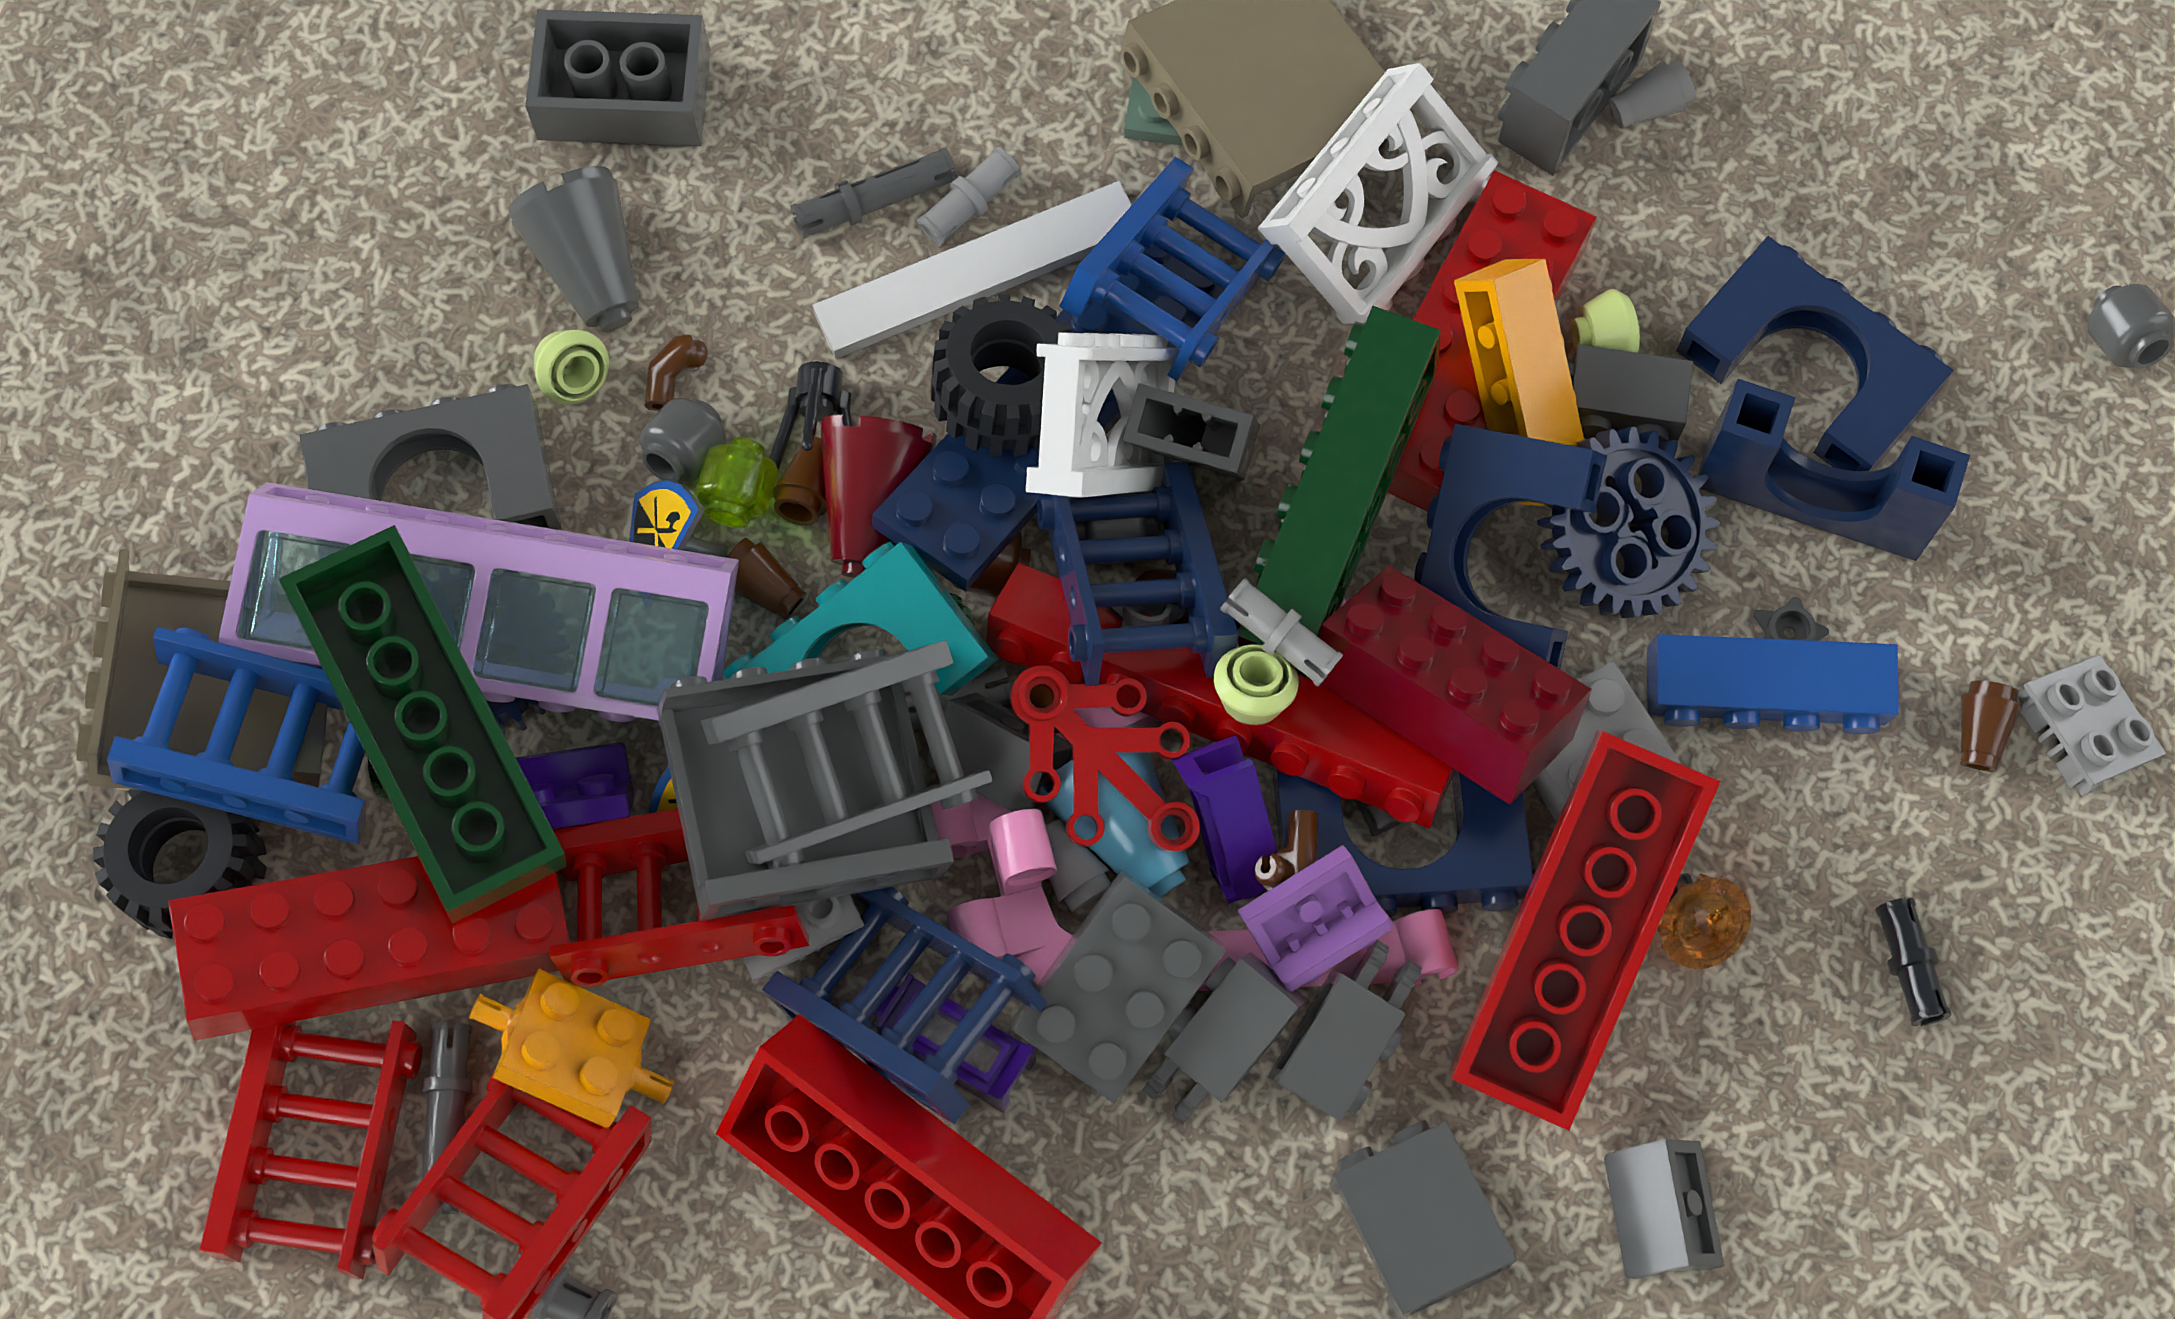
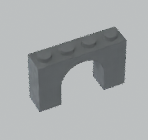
M513 384L498 385L489 389L485 394L462 399L458 397H444L433 401L430 406L408 411L398 409L385 410L377 413L372 419L350 424L331 422L318 427L314 432L299 435L307 484L310 490L382 501V495L387 482L393 473L406 461L429 451L452 450L472 457L485 468L495 520L555 530L562 528L538 407L528 384L521 386ZM317 539L320 559L350 546L347 543Z

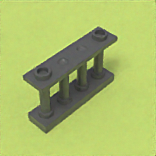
M946 640L931 643L701 720L708 744L726 741L729 752L736 750L766 840V844L744 851L748 863L761 864L766 862L769 869L790 866L805 860L803 848L939 800L943 810L971 802L978 798L975 790L976 787L993 782L989 770L963 773L934 683L939 681L936 669L954 664ZM901 682L904 692H911L940 779V783L908 794L906 793L876 703L882 700L879 692L880 688ZM842 701L847 712L853 710L883 803L851 814L848 813L818 723L824 720L821 708ZM783 721L786 723L788 732L795 730L825 820L823 824L794 834H790L760 742L765 740L762 728Z

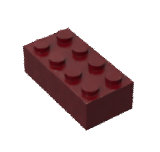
M1390 565L1386 566L1322 623L1318 635L1322 641L1336 652L1339 651L1343 654L1321 685L1509 804L1573 740L1592 691L1590 687L1568 675L1563 670L1558 669Z

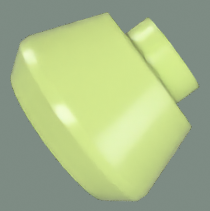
M1615 289L1606 290L1580 306L1578 317L1571 319L1570 333L1575 350H1577L1578 344L1638 353L1640 343L1638 319L1633 303L1627 295Z
M583 330L556 331L547 335L538 344L534 353V369L537 384L546 397L558 404L574 405L586 401L596 394L607 377L609 356L605 345L595 335Z
M1256 644L1244 645L1228 651L1218 661L1214 673V685L1225 710L1237 721L1250 725L1264 724L1277 717L1292 703L1299 686L1297 671L1290 662L1276 651L1269 655L1261 648L1263 645Z

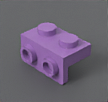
M1343 845L1237 910L1268 964L1288 992H1292L1304 984L1317 980L1326 970L1355 952L1370 947L1378 938L1391 931L1394 927L1389 916L1376 901L1353 857Z

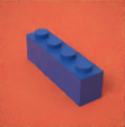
M1657 634L1647 647L1648 714L1664 716L1665 725L1676 727L1699 725L1701 717L1723 718V726L1731 729H1753L1760 726V720L1783 721V729L1794 732L1819 730L1820 723H1841L1845 733H1877L1880 731V725H1886L1899 715L1898 644Z

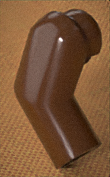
M690 334L675 336L650 361L645 408L659 411L664 404L674 399L676 376L684 367L696 371L704 366L708 355V349L704 342L693 340Z

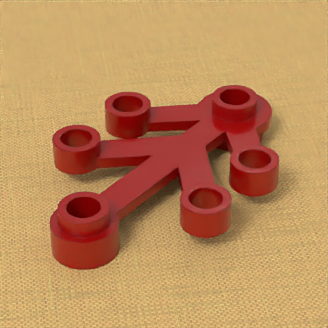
M1045 665L1030 667L1016 678L1011 688L1010 699L1015 714L1029 725V771H1027L1022 780L1023 792L1029 800L1035 803H1045L1052 800L1059 793L1061 780L1056 770L1052 768L1054 728L1073 746V814L1066 822V834L1072 843L1077 846L1087 847L1097 843L1104 834V821L1100 814H1098V772L1148 821V835L1156 847L1166 852H1178L1187 849L1196 841L1200 831V823L1195 811L1182 802L1166 803L1117 754L1156 753L1159 757L1166 760L1180 757L1187 752L1191 742L1187 728L1178 722H1166L1158 728H1091L1073 710L1110 707L1120 716L1135 715L1143 709L1147 701V692L1141 682L1133 678H1124L1115 684H1098L1095 686L1070 684L1063 673ZM1044 686L1050 690L1052 702L1049 707L1037 708L1031 703L1030 691L1032 688ZM1129 686L1137 692L1138 703L1134 708H1124L1118 703L1116 696L1120 687ZM1171 729L1180 735L1181 746L1178 751L1169 752L1162 747L1160 737L1163 731ZM1035 773H1045L1051 778L1053 786L1048 795L1041 796L1032 791L1030 781ZM1080 816L1090 817L1096 824V832L1091 839H1081L1075 833L1074 824ZM1167 816L1178 818L1182 824V833L1177 839H1168L1161 831V823Z

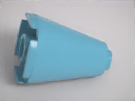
M1135 724V725L1128 726V727H1126V728H1138V727H1137L1136 724ZM1117 753L1167 803L1150 754ZM1073 760L1056 771L1061 780L1059 793L1052 800L1044 803L1065 824L1073 814ZM1098 772V814H1100L1104 821L1105 830L1102 838L1097 843L1088 847L1117 875L1123 870L1159 897L1163 896L1186 880L1180 871L1190 863L1186 851L1166 852L1156 847L1148 835V821ZM1043 784L1039 795H1048L1052 789L1049 785ZM1080 816L1074 824L1075 833L1081 839H1091L1096 832V824L1090 817ZM1173 816L1165 817L1161 823L1163 835L1168 839H1177L1180 835Z

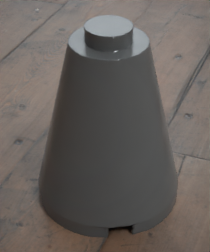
M591 166L571 170L561 174L565 183L547 191L544 182H541L524 191L508 207L512 225L586 326H599L601 332H610L630 323L633 319L630 313L637 309L639 303L618 183L613 178L610 169L603 166Z

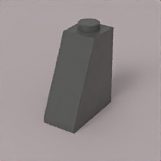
M1138 383L1122 441L1179 462L1188 461L1189 465L1245 480L1260 424L1252 414Z

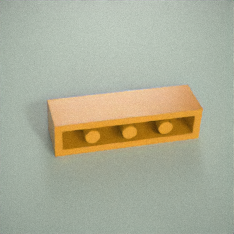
M1505 259L1454 280L1487 430L1577 447V442L1583 440L1584 437L1546 260ZM1534 502L1513 503L1520 505L1545 506L1544 504Z

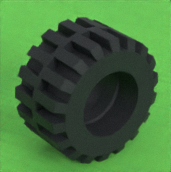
M997 294V301L989 302L984 296L973 300L971 310L963 305L955 310L952 322L945 321L939 330V339L935 341L930 388L931 401L935 402L934 413L939 422L947 421L946 432L954 439L964 436L966 438L965 446L974 451H977L980 446L990 448L989 455L1002 457V450H1012L1014 457L1027 455L1028 446L1031 445L1038 451L1040 450L1045 357L1036 356L1037 344H1058V332L1073 333V328L1067 320L1057 322V311L1048 305L1042 309L1035 307V299L1023 296L1022 301L1017 302L1010 301V294ZM1005 366L1024 372L1032 380L1018 385H1005L987 379L980 372L991 367Z
M130 789L127 792L132 799L124 806L116 800L108 810L114 816L110 825L100 823L96 833L104 841L103 846L93 848V861L103 868L95 873L99 885L108 891L106 896L115 906L146 930L150 928L161 937L172 939L173 936L168 900L252 886L253 878L265 879L267 866L258 859V856L267 854L265 842L256 834L260 830L251 817L144 790ZM190 830L207 831V852L197 870L181 881L171 884H156L153 877V866L161 847L179 833Z

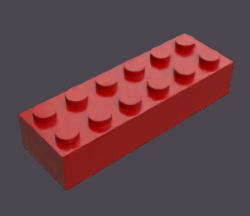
M1493 171L1413 318L1414 321L1441 330L1438 369L1387 493L1428 512L1433 496L1440 494L1444 471H1441L1439 465L1441 448L1445 439L1448 436L1452 437L1454 425L1460 424L1487 430L1454 280L1505 259H1545L1556 306L1587 247L1597 218L1596 216L1500 172Z
M1600 730L1596 731L1451 1066L1452 1080L1570 1131L1721 781Z
M418 856L168 900L186 1021L194 1041L254 1030L275 1024L296 1022L531 977L535 975L538 969L548 973L555 972L558 969L550 958V946L570 943L556 872L452 924Z
M801 1014L759 1046L715 1133L954 1319H1055L1102 1244L1101 1241Z

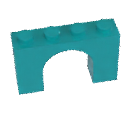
M888 542L874 550L864 559L862 564L866 570L849 583L845 579H841L826 588L815 600L819 605L818 608L803 620L798 616H794L782 623L770 634L769 638L773 642L756 657L752 653H747L738 658L724 670L723 675L726 679H731V675L735 672L752 667H764L768 673L791 670V666L797 662L819 658L829 643L842 633L862 626H878L888 631L903 644L907 651L946 640L954 664L936 669L939 681L935 682L934 686L941 695L953 696L999 659L913 546L900 542L894 547L891 542Z

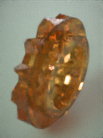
M1700 873L1697 880L1691 884L1677 883L1678 893L1668 902L1662 921L1657 928L1663 943L1661 948L1675 962L1692 969L1713 967L1730 958L1744 942L1751 923L1750 904L1746 894L1739 886L1723 875L1716 878ZM1698 907L1709 913L1706 918L1709 923L1707 927L1711 932L1710 935L1695 927L1697 921L1694 914Z

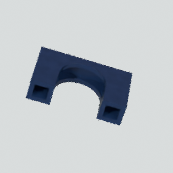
M1769 236L1763 240L1686 327L1676 350L1687 360L1693 361L1694 365L1718 383L1722 384L1762 339L1777 331L1807 329L1821 333L1835 341L1847 353L1854 365L1857 375L1856 396L1824 432L1813 453L1832 467L1851 471H1873L1939 394L1954 371L1943 362L1936 351L1914 342L1899 331L1889 317L1867 308L1852 297L1842 283L1832 278H1826L1805 263L1803 257L1795 249L1787 245H1781Z
M1737 379L1709 437L1697 475L1707 474L1708 480L1699 489L1917 561L1955 508L1970 455L1911 436L1897 460L1886 468L1875 471H1851L1827 466L1802 455L1791 447L1783 437L1796 397Z
M1455 424L1452 437L1448 436L1441 448L1439 465L1441 471H1444L1440 494L1433 496L1428 508L1427 526L1432 531L1427 552L1421 553L1418 558L1414 581L1560 669L1569 631L1510 619L1488 608L1480 600L1472 587L1467 566L1468 551L1471 540L1481 523L1496 510L1513 503L1534 502L1595 514L1607 455L1592 449Z
M1274 768L1273 785L1279 850L1287 845L1288 813L1295 810L1316 812L1318 814V860L1343 845L1353 857L1376 901L1389 918L1398 914L1397 908L1421 907V911L1439 909L1445 915L1456 912L1458 904L1482 903L1483 910L1496 912L1514 909L1519 906L1518 900H1524L1533 879L1523 793L1509 804L1455 770L1452 778L1457 822V835L1454 845L1444 856L1429 865L1415 869H1395L1372 861L1353 844L1343 823L1339 795L1320 784L1300 776L1286 775Z

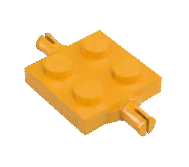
M537 970L530 981L524 999L514 1009L491 1000L480 993L469 1014V1019H474L503 1032L501 1037L502 1054L492 1078L603 1127L609 1128L615 1120L622 1100L630 1089L656 1100L662 1105L672 1090L674 1080L641 1067V1046L651 1021L650 1018L544 970Z

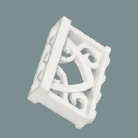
M1421 63L1391 68L1384 73L1258 227V230L1272 245L1278 244L1334 308L1337 312L1336 317L1343 324H1354L1356 321L1365 323L1372 305L1389 311L1393 304L1391 298L1404 282L1420 272L1425 264L1423 259L1436 242L1445 238L1454 229L1457 223L1456 216L1467 202L1474 200L1482 193L1488 182L1487 177L1498 165V161L1494 156L1486 154L1430 85L1434 79ZM1410 108L1413 109L1431 133L1420 136ZM1386 138L1389 142L1388 151L1399 149V153L1390 159H1384L1378 150V147ZM1434 144L1442 145L1454 160V167L1441 183L1437 179L1436 171L1438 166L1447 162L1440 158L1426 160L1425 150ZM1363 166L1380 172L1403 168L1404 199L1400 224L1387 228H1365L1358 226L1364 208V192L1357 173ZM1343 191L1349 199L1348 210L1347 207L1338 209L1334 203ZM1347 210V214L1345 216L1344 221H1341L1340 219L1344 216ZM1310 231L1333 242L1327 257L1308 236ZM1347 246L1353 247L1348 259L1352 275L1358 274L1359 266L1363 261L1368 263L1370 267V272L1356 289L1352 288L1342 274V259ZM1389 247L1387 251L1384 253L1382 248Z
M1058 332V344H1037L1036 356L1045 357L1039 466L1027 467L1026 492L1091 497L1150 491L1154 487H1161L1164 464L1169 462V458L1123 442L1122 439L1138 383L1174 393L1175 380L1167 376L1180 348L1167 347L1168 340L1160 335L1114 333L1081 334ZM1112 388L1119 406L1121 419L1112 429L1107 443L1105 432L1097 418Z

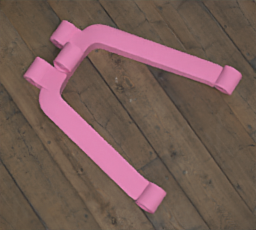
M1345 598L1343 600L1341 607L1346 603ZM1110 707L1073 709L1091 728H1126L1135 724L1138 728H1148L1161 721L1142 712L1127 717L1120 716ZM1060 733L1056 734L1061 738L1065 739ZM978 793L977 799L943 810L940 800L931 803L938 839L949 838L953 859L989 850L1000 897L969 901L947 911L946 917L950 931L1000 960L1005 953L1016 957L1034 972L1036 977L1033 981L1038 984L1073 937L1072 934L1065 932L1057 924L1041 886V881L1057 872L1042 812L1037 809L1011 812ZM1424 910L1391 921L1394 925L1393 929L1377 939L1389 947V952L1386 955L1385 963L1377 972L1371 984L1391 983L1396 971L1409 960L1422 968L1415 985L1422 984L1420 978L1438 974L1439 978L1443 979L1460 970L1441 910ZM1249 930L1207 931L1222 942L1226 952L1196 992L1212 991L1205 984L1228 956L1237 963L1240 958L1252 952L1270 967ZM1367 948L1355 952L1326 970L1317 980L1304 984L1301 987L1322 986L1331 971L1344 974L1350 978Z

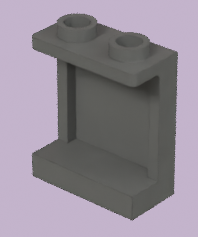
M1426 1120L1417 1122L1393 1135L1396 1145L1374 1155L1371 1147L1368 1146L1345 1156L1337 1162L1340 1171L1333 1174L1329 1183L1334 1195L1339 1193L1388 1293L1385 1299L1395 1319L1409 1317L1509 1269L1517 1261L1447 1121L1432 1128L1429 1127Z

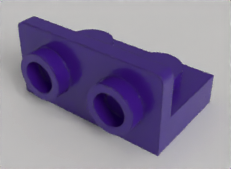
M617 742L515 757L552 829L630 817L634 793L624 743Z

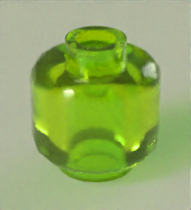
M736 437L731 439L730 444L715 445L707 452L696 485L695 494L698 502L705 508V515L712 521L733 528H744L750 524V521L759 520L767 514L773 496V489L778 479V469L775 462L764 454L765 448L760 443L751 439Z

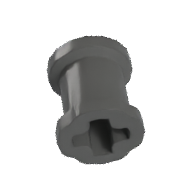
M563 1267L532 1311V1316L536 1319H547L548 1317L551 1319H607L615 1305L617 1293L610 1289H604L600 1292L569 1277L570 1270Z

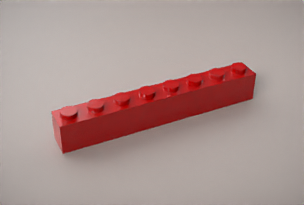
M1018 563L988 613L986 643L994 653L1010 663H1021L1028 667L1038 665L1050 666L1063 673L1070 684H1086L1081 662H1072L1069 654L1068 629L1071 621L1061 580ZM1108 607L1096 608L1101 629L1121 628L1122 621ZM1147 613L1141 614L1143 616L1151 617V615ZM1190 648L1103 654L1099 684H1115L1124 678H1133L1141 682L1147 692V701L1139 712L1157 718L1163 723L1178 722L1184 725L1189 732L1213 742H1218L1235 735L1239 740L1243 754L1273 765L1277 770L1286 775L1300 776L1327 787L1343 798L1357 799L1384 810L1397 820L1413 822L1430 829L1454 776L1455 769L1323 685L1316 686L1313 680L1298 674V691L1292 703L1270 722L1250 725L1239 722L1228 714L1216 691L1214 677L1206 678L1200 654H1193ZM1129 686L1119 688L1116 696L1118 703L1124 708H1134L1138 703L1137 692Z

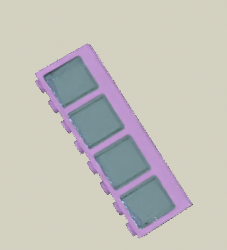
M268 482L249 494L221 624L219 643L323 669L286 598L278 578L395 525L485 700L511 702L515 700V697L539 701V707L554 712H570L575 710V707L598 710V715L601 718L616 722L633 721L635 717L659 720L657 708L664 689L670 688L673 682L693 676L706 677L707 682L723 680L738 559Z

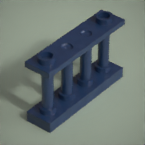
M1188 461L1166 462L1164 464L1161 487H1154L1152 493L1080 498L1038 494L1036 502L1038 525L1041 530L1048 529L1071 621L1068 629L1069 654L1072 662H1081L1086 686L1099 684L1103 654L1190 648L1193 654H1200L1206 678L1214 677L1216 665L1221 657L1228 651L1236 648L1238 631L1234 618L1220 610L1225 601L1228 600ZM1153 517L1156 523L1163 522L1165 531L1163 536L1079 541L1074 522ZM1165 559L1167 565H1175L1177 575L1176 579L1090 584L1085 564ZM1177 603L1180 609L1187 608L1189 620L1188 623L1101 629L1096 608Z
M894 887L854 893L867 907L860 916L865 926L844 936L811 979L804 976L798 984L779 971H776L762 991L791 1020L801 1014L901 1091L955 1125L970 1105L953 1086L958 1078L955 1070L1012 997L1039 1013L1043 1010L1047 1002L1031 984L1036 975L1028 966L1011 954L1005 953L1000 960L910 908L908 900ZM886 923L905 933L904 937L851 1004L844 1002L839 1009L830 1004L833 1000L830 995L832 990ZM926 947L947 958L892 1030L885 1027L880 1035L871 1030L874 1024L870 1019ZM971 972L988 982L989 986L935 1056L927 1054L923 1061L914 1057L915 1049L911 1045L967 973Z

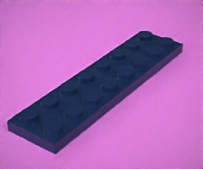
M1143 245L1145 247L1143 254L1216 300L1225 290L1155 245L1151 249ZM1118 273L1120 275V283L1191 328H1194L1200 321L1201 317L1130 273L1125 277ZM1094 301L1079 319L1065 310H1062L1056 316L1057 322L1067 320L1073 328V333L1158 335L1108 302L1100 305ZM1167 342V347L1179 348L1171 342ZM1009 367L996 383L1018 385L1032 379L1024 372ZM1112 388L1097 418L1105 435L1121 419L1119 406ZM947 434L872 514L871 527L896 544L903 542L913 546L930 568L966 592L1037 513V496L1042 493L1026 492L1027 467L1039 466V451L1033 445L1028 446L1027 455L1014 457L1012 450H1002V457L989 455L990 448L980 446L977 451H974L965 446L966 438L964 436L954 439L950 434Z

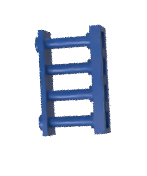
M1176 156L1078 265L1059 307L1079 319L1094 301L1100 305L1108 302L1180 348L1167 374L1170 378L1178 381L1191 363L1199 368L1202 367L1218 342L1219 338L1215 336V333L1260 277L1267 282L1271 280L1286 253L1279 249L1278 244L1272 245L1267 239L1262 244L1192 201L1190 199L1191 193L1184 188L1194 168ZM1177 218L1247 263L1240 271L1236 270L1167 226L1168 219L1172 222H1175ZM1143 245L1149 249L1155 245L1225 290L1216 300L1143 254L1145 248ZM1118 273L1125 277L1130 273L1201 317L1200 321L1194 328H1191L1120 283V275Z
M157 627L153 636L157 662L167 665L169 668L143 737H136L133 741L115 736L107 757L112 782L359 845L366 824L365 799L357 798L353 788L365 751L350 721L328 784H323L318 788L298 783L291 776L316 702L344 711L324 670L215 642L206 634L194 629L178 628L176 631ZM194 673L230 682L205 752L198 753L197 756L172 751L168 745ZM255 688L291 697L267 768H262L259 772L235 767L230 761Z

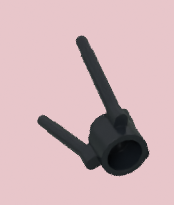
M814 361L802 364L798 368L797 385L789 389L787 407L759 487L761 496H767L771 491L798 412L805 417L801 444L804 451L812 450L817 421H822L824 417L831 416L834 412H837L838 415H843L841 426H852L850 415L852 394L842 389L843 372L839 367L827 362Z

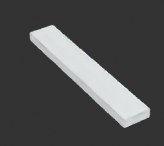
M1117 181L813 304L814 315L835 359L953 312L962 305L964 307L970 305L975 299L984 296L987 298L1085 258L1132 204L1120 181Z

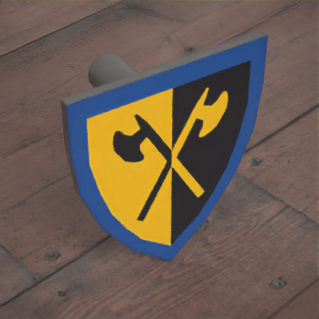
M666 480L651 483L635 493L629 542L727 557L726 547L692 535L704 510L697 498L686 486ZM638 591L646 608L652 609L659 594Z

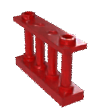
M678 809L553 830L565 853L567 867L562 870L569 882L577 880V942L550 946V958L564 980L582 987H595L612 979L755 955L767 957L780 956L787 953L790 949L809 946V935L794 905L701 921L697 902L698 921L662 927L661 868L665 865L689 861ZM637 870V932L602 937V879L607 875Z
M392 1020L387 1044L302 1032L300 1025H296V1022L275 1024L251 1031L199 1251L215 1259L240 1262L243 1248H251L254 1242L340 1254L337 1271L353 1279H364L366 1265H374L376 1263L372 1238L376 1229V1219L407 1078L415 1079L422 1063L423 1046L421 1042L416 1041L417 1033L403 1021ZM298 1057L381 1068L374 1104L288 1093L287 1087L282 1086L287 1062H295ZM283 1118L368 1129L360 1166L275 1155L273 1149L267 1147L273 1123H280ZM269 1180L354 1191L346 1229L259 1217L258 1210L253 1209L258 1185H266Z
M493 1072L487 1085V1095L399 1210L392 1208L383 1216L373 1234V1250L378 1270L388 1276L406 1253L481 1298L480 1306L483 1308V1319H527L550 1283L560 1273L652 1141L651 1116L630 1105L618 1122L613 1121L610 1127L606 1128L492 1078ZM518 1102L593 1145L592 1153L594 1155L582 1172L574 1169L569 1173L497 1131ZM481 1152L556 1195L555 1202L558 1205L545 1223L537 1220L532 1224L460 1181ZM443 1202L519 1246L518 1254L521 1257L508 1275L500 1272L495 1276L422 1232Z

